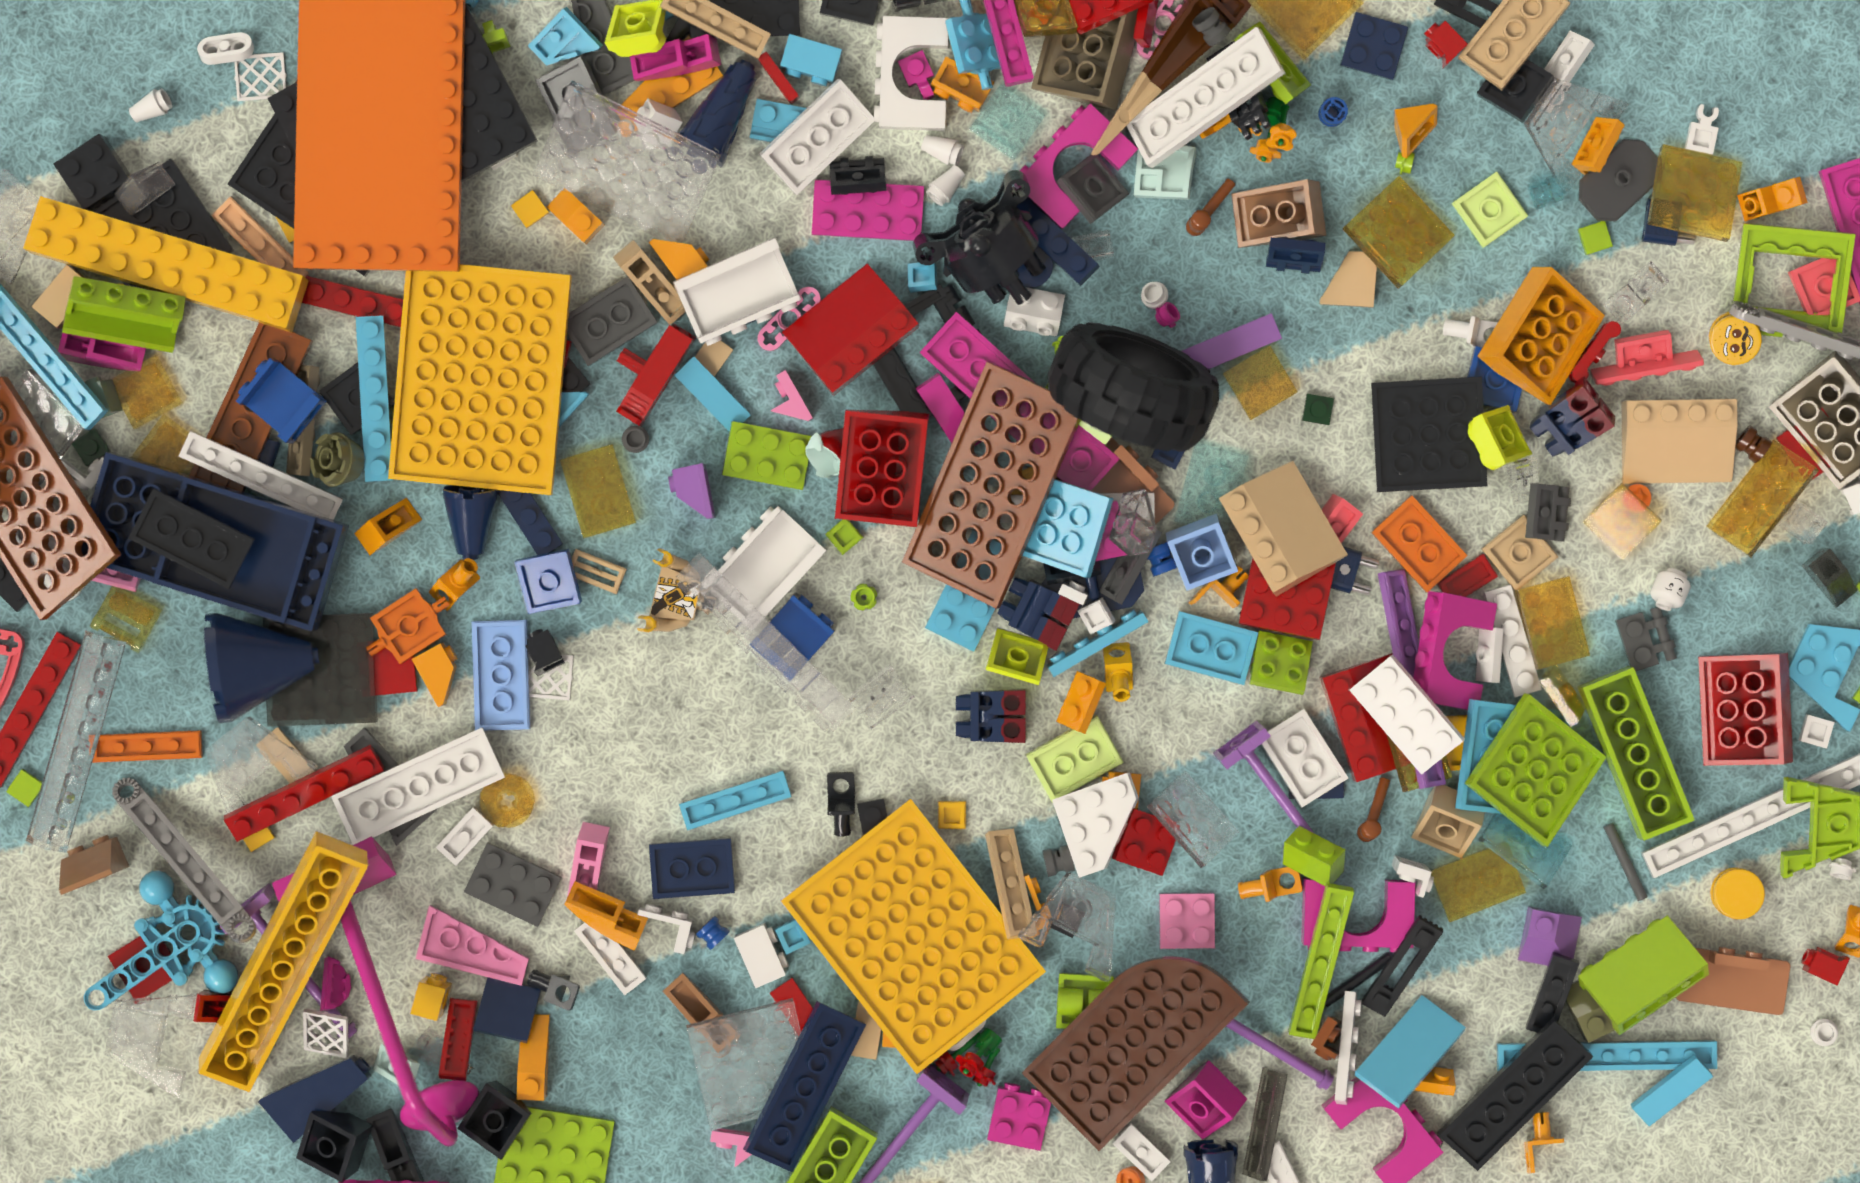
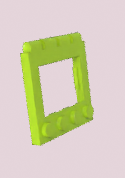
M1743 223L1733 302L1741 301L1748 305L1755 267L1753 266L1754 252L1837 259L1835 274H1833L1829 315H1815L1817 313L1808 315L1804 311L1774 308L1763 309L1836 333H1842L1856 234ZM1760 330L1761 335H1763V336H1773V337H1782V336H1783L1782 333H1779V332H1776V331H1775L1774 334H1770V333H1767V332H1764V331Z

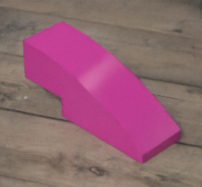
M709 34L686 41L676 39L665 43L657 52L630 56L635 81L673 77L721 65L717 39Z
M62 333L58 352L66 361L128 371H141L146 348L66 333Z

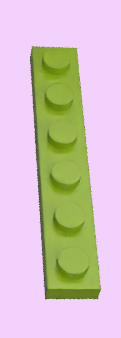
M1326 883L1288 1028L1289 1035L1315 1039L1318 1033L1354 895L1353 887Z

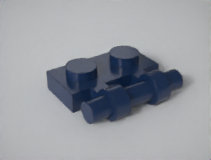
M1270 237L1266 267L1276 268V271L1283 272L1285 269L1301 270V273L1309 274L1310 271L1320 272L1326 243L1315 240L1303 241L1292 240L1287 237Z

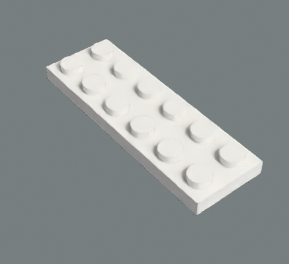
M1255 27L1147 105L1127 125V128L1147 166L1153 168L1285 74V71L1262 30Z
M480 728L331 796L354 845L371 836L374 838L505 778V775L484 729Z

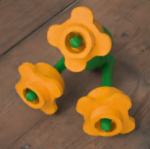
M1270 97L1266 102L1269 109L1267 116L1271 123L1267 139H1259L1256 147H1250L1249 150L1250 153L1256 155V159L1265 163H1270L1275 158H1281L1282 154L1278 149L1291 150L1293 148L1292 141L1297 136V132L1286 124L1290 106L1277 97ZM1250 128L1251 133L1256 135L1252 128Z

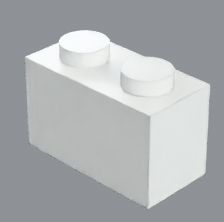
M763 923L735 935L734 940L755 988L786 975L785 968L789 967L785 954L783 952L778 953L774 943L778 942L773 927L767 928L766 924Z

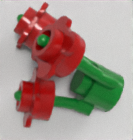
M985 1028L981 1034L978 1032L952 1055L946 1051L934 1062L937 1066L936 1070L940 1071L943 1075L948 1072L949 1075L955 1076L953 1071L959 1067L963 1075L973 1077L972 1081L977 1083V1086L987 1087L988 1084L995 1086L996 1083L993 1079L996 1073L990 1070V1067L1000 1052L998 1046L1001 1044L1002 1039L991 1029ZM976 1043L974 1046L977 1050L976 1054L967 1052L964 1057L961 1055ZM983 1055L987 1057L989 1055L984 1066V1062L981 1059V1056Z

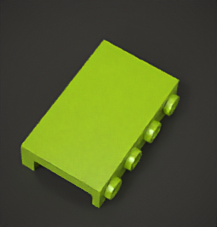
M73 276L62 333L173 353L177 329L183 319L186 297Z
M1667 915L1661 920L1656 919L1652 921L1647 929L1639 935L1634 934L1625 941V944L1617 950L1612 949L1608 951L1602 960L1595 965L1590 964L1583 968L1580 975H1578L1580 987L1583 990L1586 989L1611 1019L1614 1030L1620 1036L1708 976L1709 969L1705 959Z

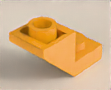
M1800 177L1737 195L1744 221L1808 203Z

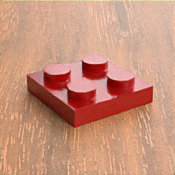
M1134 808L1111 858L1163 876L1181 825Z

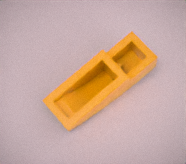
M574 881L564 904L587 925L611 940L634 951L648 920L644 916L637 915V913L623 908L624 901Z

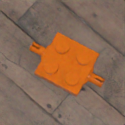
M415 588L370 618L377 629L379 639L366 646L367 651H370L369 654L373 657V655L386 648L393 653L399 664L404 663L447 635L439 623L437 614L451 606L450 603L443 596L431 605L424 600L419 590Z

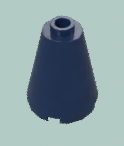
M455 485L444 486L442 495L456 552L462 555L463 559H478L479 555L485 551L498 494L497 490Z

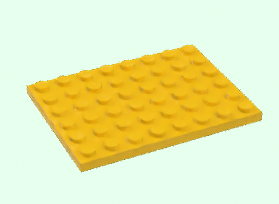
M460 264V272L406 271L388 479L553 495L572 275Z
M911 799L781 900L916 1074L930 1065L1046 972L1020 938L1007 939L1001 913Z

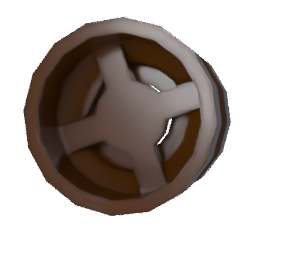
M1749 425L1736 440L1735 448L1739 452L1744 451L1747 453L1748 459L1757 463L1769 450L1772 441L1767 437L1758 435L1757 430Z

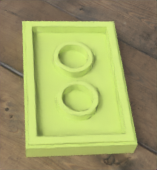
M1098 715L1092 717L1086 734L1070 729L1025 754L1051 801L1073 792L1124 763Z

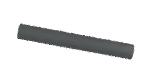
M1614 823L1604 826L1603 828L1637 900L1646 899L1648 897Z

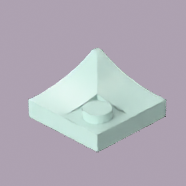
M1184 145L1153 168L1147 166L1138 149L1134 196L1136 198L1190 200L1196 147Z

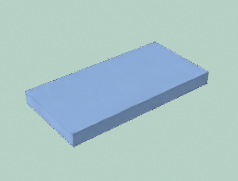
M527 620L472 621L475 731L483 728L484 731L531 729L529 661L526 645H528Z

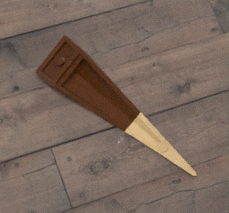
M1185 0L1094 147L1091 155H1098L1152 100L1212 47L1208 46L1203 39L1204 34L1198 32L1192 24L1194 18L1200 12L1209 7H1214L1219 13L1220 21H1224L1231 31L1251 7V4L1247 0Z

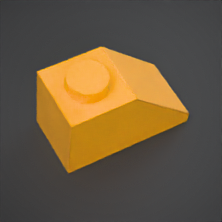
M566 187L547 206L586 245L605 226Z
M657 239L649 241L652 248L676 280L708 267L706 262L709 261V258L701 247L695 250L691 244Z
M405 498L368 520L354 534L368 554L372 555L419 523L422 518L409 500Z
M440 643L412 659L438 707L443 706L447 702L457 667L454 661L458 659L450 645L446 647L444 643Z

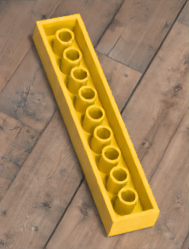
M42 196L39 198L23 249L34 255L153 291L185 296L186 301L291 333L293 332L309 282L304 276Z
M318 831L315 832L199 1056V1074L250 1092L368 867L367 851Z

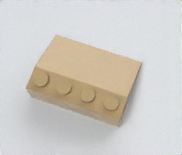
M1737 399L1632 400L1621 402L1622 484L1732 482L1737 436Z
M1294 461L1250 480L1219 498L1276 597L1348 556Z

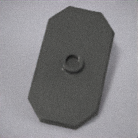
M1624 139L1611 151L1601 172L1589 171L1579 180V201L1597 221L1616 222L1661 180V160L1644 141Z

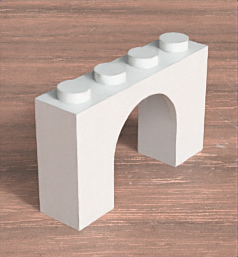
M883 16V23H877V40H882V51H876V67H881V78H875V95H880V106L874 105V122H879V129L945 131L946 101L915 100L906 97L895 86L892 71L897 59L908 50L915 48L948 49V31L945 21L949 18Z

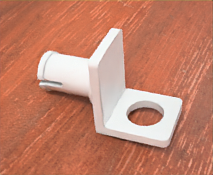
M1471 316L1470 322L1446 318L1443 335L1466 338L1469 345L1483 347L1486 343L1484 339L1485 331L1489 328H1495L1497 322L1480 320L1476 316Z

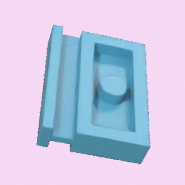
M757 99L749 138L772 142L806 108Z

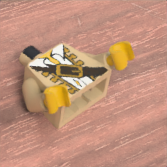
M662 548L657 549L664 556L661 561L653 559V562L661 566V571L649 616L640 615L638 617L639 619L646 620V626L644 628H637V630L641 632H671L686 627L690 620H695L697 610L713 614L717 598L702 594L704 583L700 581V573L687 560L671 555Z

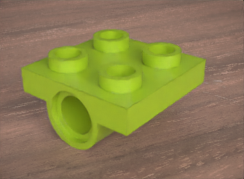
M1259 630L1252 657L1254 662H1251L1250 667L1251 677L1249 684L1303 695L1306 688L1313 641Z
M1059 973L1056 1028L1066 1029L1114 980V976Z

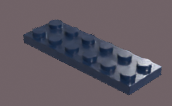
M819 1001L816 1002L743 1150L793 1172L866 1026L865 1023Z

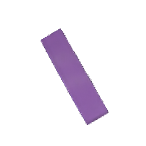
M1271 313L1182 350V352L1189 355L1195 361L1200 362L1206 368L1211 369L1278 341L1282 337Z

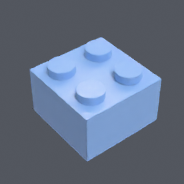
M1217 513L1166 532L1167 543L1186 591L1238 572L1235 558Z

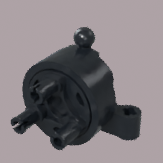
M1018 170L1008 172L1004 176L996 196L986 203L976 202L971 198L961 200L958 205L956 221L952 227L944 232L922 233L914 239L913 249L917 261L923 265H932L944 257L943 274L946 277L952 274L966 293L985 291L993 304L1001 302L1006 297L1007 292L1003 289L1004 287L1017 305L1024 303L1022 296L1027 301L1032 294L1018 278L1019 273L1017 269L1024 265L1031 276L1035 277L1041 274L1046 269V266L1034 252L1039 243V236L1028 222L1032 215L1016 207L1025 201L1030 194V186L1025 174ZM1016 183L1018 186L1021 187L1019 189H1016L1015 187H1012V185ZM927 246V248H931V250L926 252L925 250L922 251V248Z

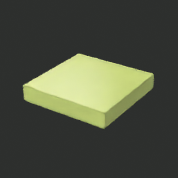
M1495 172L1451 203L1482 248L1528 217L1498 172Z

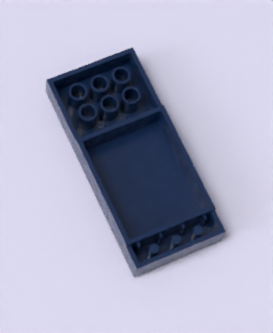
M115 452L105 453L90 506L121 553L106 568L309 631L319 629L348 532V524ZM154 488L255 539L230 589L128 539ZM84 541L81 551L86 556L89 552V546Z

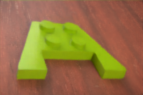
M1784 777L1783 801L1786 804L1811 803L1809 848L1781 852L1780 873L1783 879L1793 876L1794 872L1801 869L1809 870L1814 868L1816 863L1828 858L1834 860L1860 849V792Z

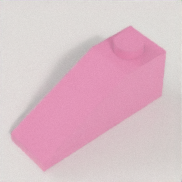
M588 822L582 823L576 843L568 895L574 881L595 890L598 889L610 827Z

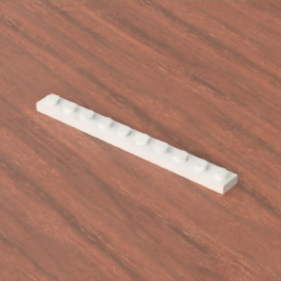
M1860 753L1802 780L1846 790L1859 786ZM1782 788L1645 850L1641 854L1651 876L1656 878L1810 808L1811 802L1786 804L1783 801Z

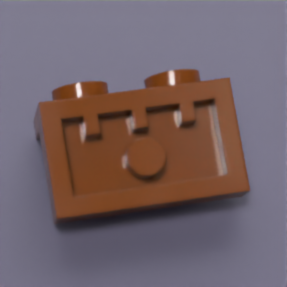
M1333 1016L1327 1017L1311 1044L1316 1048L1314 1053L1327 1061L1332 1058L1339 1059V1052L1328 1045L1329 1043L1335 1044L1341 1035V1028L1339 1026L1342 1021Z

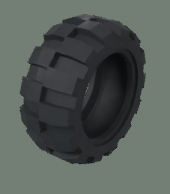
M1087 322L1085 325L1079 323L1072 327L1062 337L1048 372L1050 396L1057 404L1063 406L1066 412L1106 434L1156 450L1170 451L1173 449L1181 452L1194 447L1205 437L1219 402V383L1217 378L1211 375L1210 370L1203 364L1157 339L1113 325L1108 326L1101 323Z

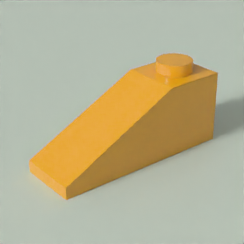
M535 1014L528 1042H520L517 1100L544 1101L547 1097L550 1015Z

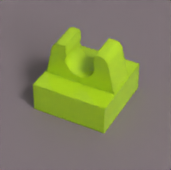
M493 20L482 23L485 33L483 36L492 53L511 47L508 36L503 28L496 29Z

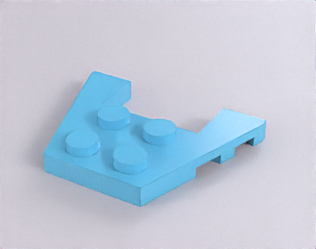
M1808 624L1789 664V678L1822 707L1844 730L1850 732L1860 709L1835 698V695L1858 646H1860V630Z

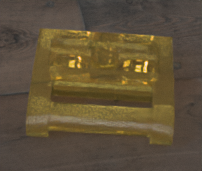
M112 586L98 613L94 616L90 627L96 631L99 629L131 646V650L139 653L163 610L125 589ZM110 613L141 630L139 635L136 637L106 621L107 614Z

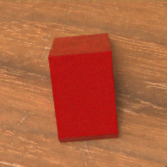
M203 990L198 993L193 1021L217 1023L231 994H217L210 990Z

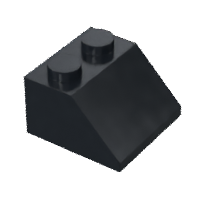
M492 1081L485 1084L457 1129L502 1160L532 1113L522 1100H517L515 1093L498 1081Z
M313 1110L309 1114L296 1158L328 1176L344 1182L359 1170L373 1125L351 1113Z

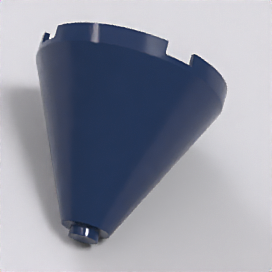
M220 613L205 614L204 620L209 621L211 627L204 628L207 672L210 691L214 693L217 703L213 706L220 724L233 722L314 671L315 664H320L318 647L313 648L312 642Z

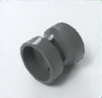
M1209 7L1200 12L1192 22L1196 30L1204 34L1203 39L1208 46L1218 44L1230 32L1228 25L1224 21H1220L1219 13L1214 7Z
M1068 845L1061 846L1059 850L1054 851L1052 849L1042 850L1048 877L1055 876L1060 871H1065L1066 873L1075 871Z

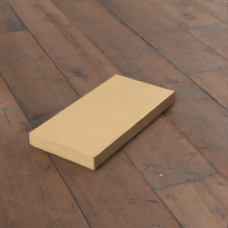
M1503 0L1460 53L1458 59L1502 91L1568 9L1571 2L1568 0Z

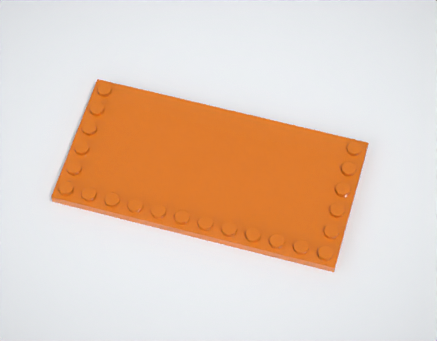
M299 0L294 269L460 272L465 0Z

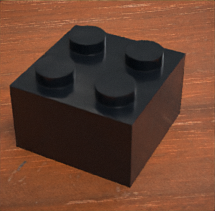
M97 134L53 163L82 209L91 212L135 183L108 139L101 134Z

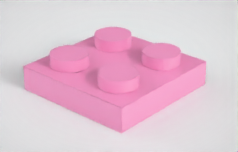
M1159 893L1160 949L1215 948L1214 893Z

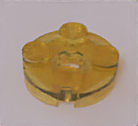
M504 773L505 778L482 789L480 793V807L487 820L495 826L512 828L524 823L530 817L534 809L535 794L532 786L526 779L516 774ZM503 793L515 797V800L512 801L513 807L508 808L507 805H501L500 801L503 799Z

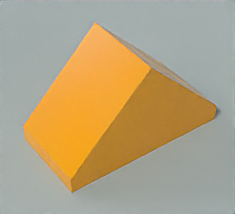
M1426 104L1394 110L1395 133L1402 157L1408 158L1436 127L1437 105Z

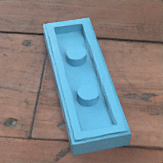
M694 356L674 374L728 431H730L731 421L743 423L751 416Z
M1694 1054L1631 1103V1107L1650 1127L1713 1077L1712 1072Z

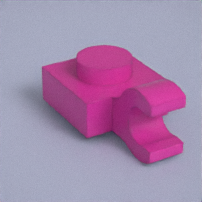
M923 50L899 60L898 64L908 86L912 87L917 84L923 100L934 98V93L927 79L934 77V74Z

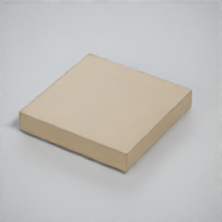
M1522 515L1481 548L1514 591L1519 590L1558 558V555L1545 540L1525 538L1527 523L1525 515Z

